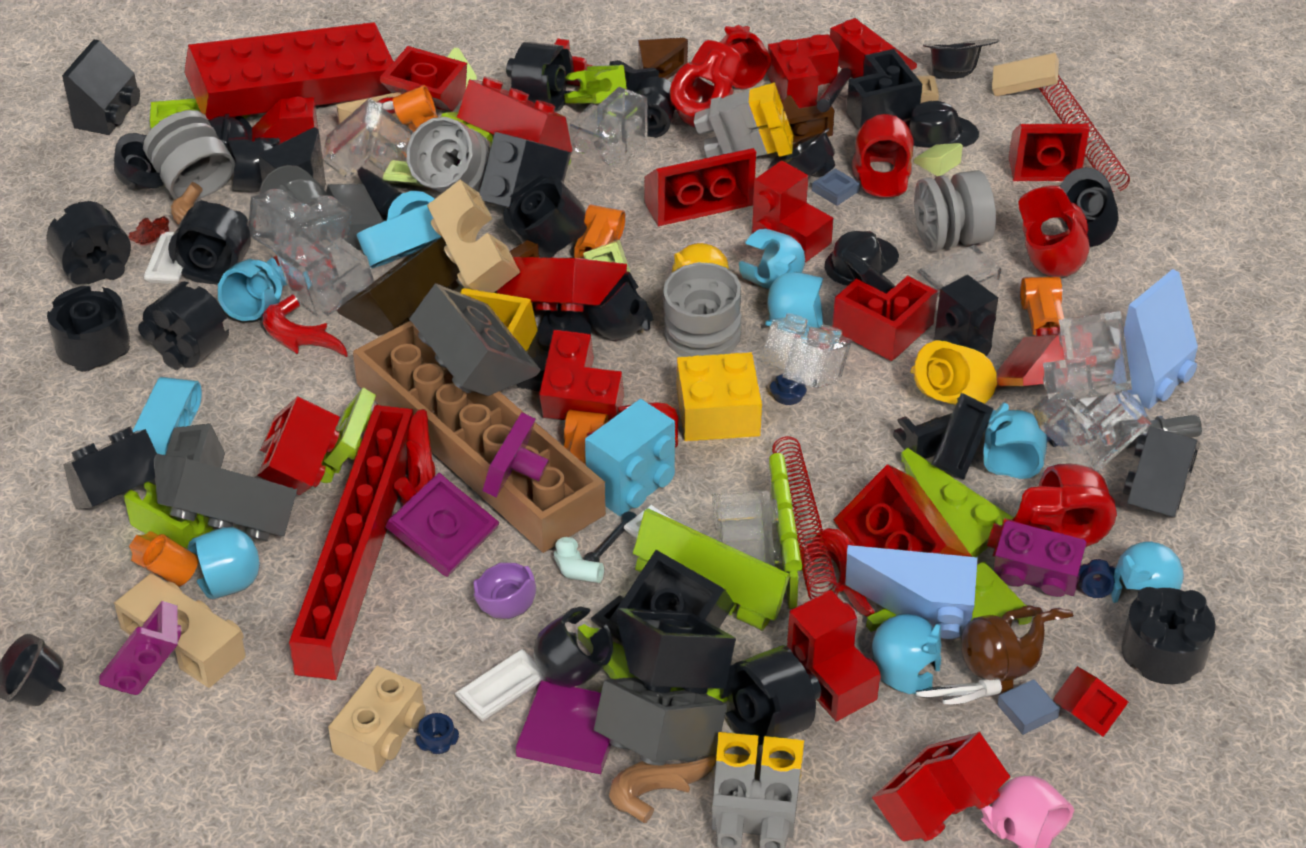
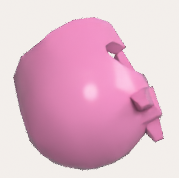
M1019 776L1009 780L998 790L1000 796L991 803V806L981 809L984 816L981 820L1000 839H1008L1016 843L1018 848H1049L1052 840L1067 826L1074 813L1073 806L1053 786L1036 776Z

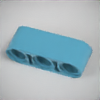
M428 204L369 227L357 234L369 268H376L408 256L441 237L431 225V220L434 218L427 207Z
M160 377L157 380L133 429V432L146 429L157 454L166 455L174 427L191 426L201 404L202 389L200 382Z

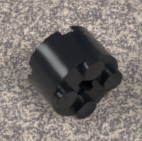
M523 42L515 58H509L507 62L506 74L511 78V88L529 94V101L534 103L536 100L544 101L554 105L555 110L560 111L566 104L564 94L570 92L565 91L567 85L565 77L569 73L574 72L571 52L569 49H563L564 46Z
M542 174L535 175L521 183L510 196L513 200L510 208L508 209L505 206L503 212L504 222L507 227L523 243L528 240L538 244L539 255L543 258H552L573 240L582 237L587 229V225L584 222L585 208L583 204L556 175L552 174V177L547 178Z
M203 200L197 201L186 212L170 239L168 251L173 264L176 260L183 267L181 273L194 282L218 285L223 274L228 269L242 262L250 247L251 234L247 226L248 219L242 212L233 211L224 205L209 203Z
M93 201L78 202L65 208V214L58 221L55 218L52 220L46 235L48 247L65 274L74 284H91L105 278L115 280L123 275L125 264L130 256V240L114 215L104 208L103 205Z
M186 281L179 282L146 307L143 312V321L138 325L141 336L153 344L159 353L162 354L165 364L174 370H179L181 367L190 368L195 366L224 343L229 336V329L224 331L222 323L227 317L218 301L206 289L200 286L196 289L186 286L190 283Z
M91 286L72 288L57 296L52 302V310L47 312V319L58 357L63 362L74 366L77 371L86 372L97 366L110 363L118 357L127 354L130 349V335L122 300L116 292L109 288L102 287L103 292L91 291Z
M1153 587L1141 589L1130 606L1121 644L1123 657L1130 667L1133 664L1143 672L1142 676L1150 681L1170 685L1185 683L1191 680L1193 675L1199 671L1201 672L1206 665L1216 628L1213 613L1206 605V597L1195 590L1183 591L1175 588Z
M782 645L731 665L726 689H720L721 699L728 697L731 711L726 712L725 715L736 734L759 736L758 745H763L764 736L788 738L808 729L812 725L816 714V700L821 696V686L814 675L806 672L800 661L793 655L791 649Z

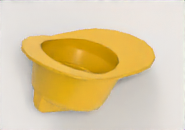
M935 340L925 344L918 352L915 365L911 367L910 371L911 374H914L916 386L924 395L956 405L957 398H959L961 393L985 404L993 396L997 386L995 368L983 353L947 341Z

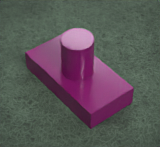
M521 412L489 466L482 489L483 492L497 498L512 470L538 482L541 480L549 459L525 449L536 418Z

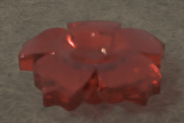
M165 216L156 218L153 222L149 218H144L139 222V226L136 227L137 231L130 232L128 237L131 241L140 244L156 241L157 238H160V235L169 231V220Z

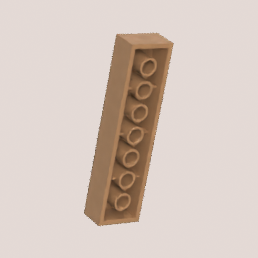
M411 321L353 351L357 385L376 395L375 401L381 406L413 409V414L418 410L425 409L428 415L431 452L542 553L554 547L558 539L570 537L606 515L605 481L536 422L525 449L549 459L541 480L538 482L512 470L497 498L483 492L482 489L489 466L523 411L500 391L486 396L475 391L466 393L459 389L452 382L454 376L450 371L436 361L434 350L420 340L418 337L419 331Z

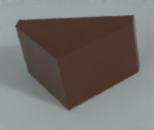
M688 39L638 40L639 69L655 68L659 70L658 77L669 79L682 66L688 63Z

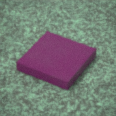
M438 473L388 520L386 528L442 575L448 577L498 528L500 522L441 473Z
M541 680L516 745V757L601 775L611 748L610 738L594 731L601 693L576 687L567 688Z

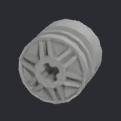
M185 110L168 116L155 125L144 140L143 150L156 172L160 173V177L173 199L182 196L192 182L198 184L203 189L196 200L209 196L226 184L234 172L235 162L222 140L218 139L216 131L210 125L205 114L199 111Z
M448 117L432 118L421 124L411 135L407 146V164L412 176L419 183L437 192L443 193L457 181L462 180L479 193L491 143L481 133L457 120Z
M980 170L960 172L954 174L951 180L945 175L937 176L934 179L928 177L918 180L914 193V212L919 235L929 251L940 250L943 247L946 249L956 247L958 241L964 246L991 241L995 232L996 210L989 181Z
M701 262L682 266L672 272L665 281L663 291L665 337L669 347L683 357L728 354L732 352L741 339V285L737 276L726 267L714 263Z

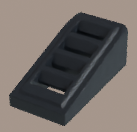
M360 167L357 170V175L362 184H364L378 212L388 217V210L393 200L403 193L370 170Z
M849 250L842 254V258L854 280L858 279L886 294L895 287L886 276L856 254L851 253Z

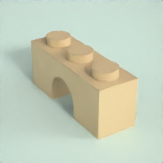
M459 180L427 205L434 218L431 220V225L444 238L447 244L444 250L450 260L457 264L460 270L457 276L465 288L494 293L520 273L508 247L489 233H486L476 241L479 230L492 220L485 203L476 190L462 180Z
M150 573L114 602L120 628L129 635L137 627L143 626L161 601L177 605L181 636L175 652L179 668L208 688L212 687L246 657L242 640L244 636L236 623L229 619L223 620L214 614L204 602L200 600L194 601L182 593L175 583L165 582L153 573Z

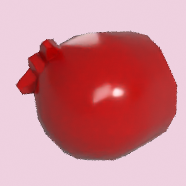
M726 26L724 29L726 35L720 43L733 48L741 56L739 68L733 79V86L739 89L751 88L764 78L771 66L772 59L762 41L755 34L749 32V26Z

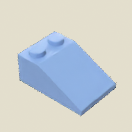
M1172 269L1130 303L1127 311L1112 389L1123 395L1138 394L1142 406L1147 409L1152 408L1160 400L1166 401L1180 382L1186 383L1192 378L1197 368V363L1194 361L1198 345L1178 271Z
M848 545L845 585L896 615L911 614L920 616L928 620L933 628L936 624L941 625V638L956 639L960 635L962 636L963 629L972 619L975 601L977 557Z

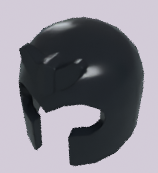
M245 137L228 138L229 152L235 162L233 190L259 192L262 178L258 154L278 145L280 139L259 137L255 138V141H249Z
M626 272L600 305H584L594 329L600 335L612 340L629 338L641 328L649 331L651 321H654L647 301L636 291L639 286L630 272Z
M581 606L571 608L544 627L535 639V663L542 675L555 685L567 688L582 685L600 672L611 659L613 639L607 625L590 637L593 652L589 656L579 648L576 633L567 631L565 623H578L590 613V608Z

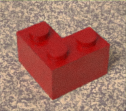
M829 34L813 35L796 40L786 39L781 42L768 44V53L772 61L767 71V76L771 83L775 82L781 102L783 103L786 97L791 95L799 109L816 106L818 86L831 84L838 74L839 51Z
M781 160L754 179L752 233L759 229H769L793 237L801 244L806 263L832 244L834 218L807 203L808 174Z
M908 275L887 294L855 279L835 296L832 330L893 361L934 324L938 290Z
M561 330L553 331L539 394L543 418L566 420L568 411L576 410L607 414L609 422L620 414L618 407L622 406L624 399L622 371L592 368L594 354L591 334Z
M297 396L274 416L260 449L266 455L257 476L272 483L297 489V495H302L311 487L316 488L326 470V466L322 465L326 452L330 453L338 441L340 432L335 429L340 416Z
M830 590L789 611L787 647L791 649L793 655L800 661L806 672L817 678L821 686V696L817 701L837 722L878 699L881 675L875 662L870 658H866L854 646L858 622L854 609L850 604L843 603Z
M977 732L928 745L872 796V799L902 841L921 838L926 842L938 836L945 829L946 825L943 822L951 814H957L972 806L982 809L993 803L1000 796L998 789L1011 776L982 734Z

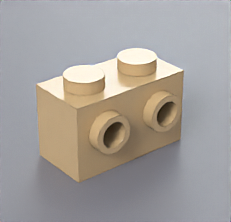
M376 666L328 726L332 752L377 773L387 759L393 760L401 748L402 739L411 728L416 729L424 718L426 707L423 704L421 684Z

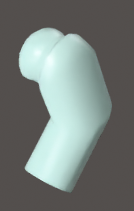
M562 537L557 540L554 560L565 577L595 583L602 581L604 575L603 563L583 560L580 552L577 550L578 543L574 538Z

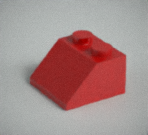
M856 18L830 28V37L839 51L838 67L850 69L851 77L853 78L863 76L865 55L895 49L911 70L917 68V63Z
M407 46L380 76V82L391 93L401 92V94L425 85L437 109L453 112L462 101L466 90L467 63Z
M1019 124L1012 131L1008 156L1013 181H1063L1072 171L1083 168L1090 130L1089 124Z

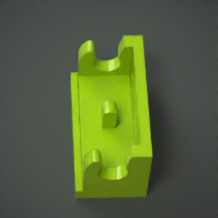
M624 65L587 66V70L572 72L565 77L566 80L574 81L578 79L580 82V89L578 91H570L564 94L566 103H602L628 98Z
M149 481L144 483L146 496L143 500L132 489L124 495L130 524L145 534L149 531L158 535L164 534L188 549L189 542L193 538L215 530L212 526L207 525L209 517L197 514V518L194 521L171 516L172 507L158 504L156 485Z

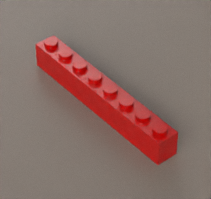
M381 405L374 406L289 640L295 675L337 680L387 531L386 524L392 517L399 496L394 488V483L399 478L405 477L408 469L406 441L407 430L414 415L413 409Z

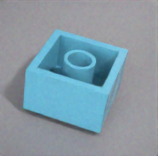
M641 398L585 438L586 466L605 481V507L621 517L624 512L641 506L647 496L656 489L667 486L675 475V421Z

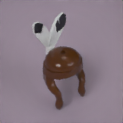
M1027 605L1020 609L1006 612L1002 618L995 615L973 618L963 629L961 650L968 668L974 675L982 678V680H979L978 683L929 687L917 690L916 696H944L943 704L951 705L969 702L979 697L1002 694L1013 689V680L1025 676L1035 669L1041 659L1045 635L1044 622L1073 617V612L1069 609L1053 608L1050 611L1043 612L1041 607ZM1035 616L1028 633L1018 638L1011 628L1012 621L1014 619Z

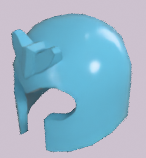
M759 229L751 234L746 241V244L761 250L765 248L759 267L744 261L739 262V271L743 278L761 287L770 289L772 283L779 276L791 272L802 273L805 266V254L801 244L793 237L769 229Z
M274 258L269 259L267 262L248 259L235 264L223 274L218 283V301L230 317L241 321L256 320L263 316L264 311L270 305L280 302L283 286L289 284L290 281L284 275L283 268L278 266Z
M798 272L785 273L779 276L769 289L767 299L769 320L765 322V325L784 330H793V327L797 326L802 332L820 333V328L823 327V312L819 291L824 278Z
M1003 402L997 410H993L987 424L983 455L984 466L989 472L996 475H1007L1018 479L1031 478L1038 474L1044 466L1047 451V431L1041 420L1033 414L1023 410H1009V404Z
M223 527L195 537L189 542L188 550L198 556L204 578L196 581L207 598L216 599L241 592L252 585L258 576L260 568L258 550L251 537L242 530L233 527Z
M1150 541L1131 545L1119 557L1115 569V583L1111 593L1113 603L1118 602L1122 590L1121 580H1123L1126 589L1141 590L1145 587L1181 589L1184 573L1179 557L1169 547L1160 543Z
M900 614L885 620L877 628L872 642L873 661L880 671V680L895 690L907 694H916L917 690L932 687L933 674L926 672L918 675V673L931 662L934 664L935 671L940 672L941 625L936 624L933 628L928 620L911 614Z

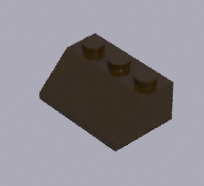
M440 237L408 255L336 309V311L343 317L380 336L409 322L408 317L416 311L435 283L451 290H455L460 286L457 282V274L460 270L457 264L453 263L444 250L447 244L444 238Z

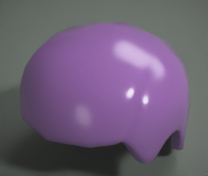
M500 562L486 569L480 578L475 579L473 582V596L483 612L496 619H511L524 614L531 607L536 594V583L529 566H522L518 563Z

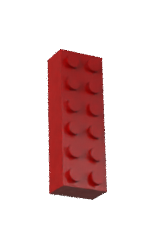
M371 22L188 44L184 73L201 113L205 114L208 120H211L218 116H224L225 113L229 114L230 117L265 113L280 99L296 96L303 98L314 97L316 106L391 94L380 82V76L394 61L376 23Z

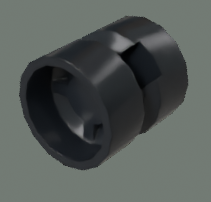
M649 77L639 84L628 118L630 126L639 135L658 138L669 130L675 111L670 98L672 82L661 77Z

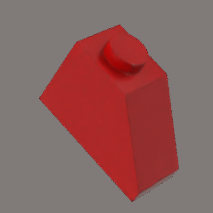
M296 96L280 99L252 127V141L259 137L279 138L280 143H283L313 127L318 129L314 97L303 98Z

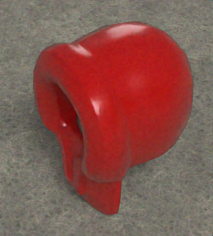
M704 41L692 61L682 66L673 78L670 87L671 103L681 120L691 127L696 128L694 125L695 113L710 108L711 99L718 97L723 99L734 93L732 88L733 79L741 61V56L736 50L717 41ZM701 78L711 81L712 83H714V86L705 82Z
M879 114L866 120L857 132L855 141L856 152L852 158L853 175L861 181L863 190L871 195L896 197L904 194L907 190L908 179L912 174L911 160L914 140L911 130L903 120L895 115ZM888 162L894 165V169L889 172H878L871 167L870 163Z
M1043 186L1025 193L1020 197L1018 204L1023 219L1022 231L1030 261L1039 272L1049 277L1064 278L1077 273L1085 264L1090 250L1087 236L1088 224L1082 209L1075 203H1071L1064 190L1058 186ZM1051 218H1062L1069 229L1060 234L1046 235L1043 233L1041 225Z
M1066 463L1047 467L1040 479L1039 486L1030 487L1024 491L1019 510L1012 520L1036 528L1084 539L1086 547L1098 543L1109 534L1114 526L1117 510L1115 501L1109 494L1105 479L1100 473L1088 466Z

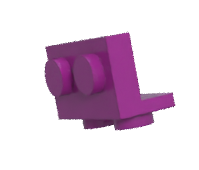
M1006 521L995 555L994 572L1006 584L1018 587L1027 584L1041 588L1044 593L1050 596L1062 597L1066 594L1074 597L1086 541Z
M161 601L143 626L137 627L100 674L99 684L121 692L138 695L178 645L181 636V625L178 624V606Z

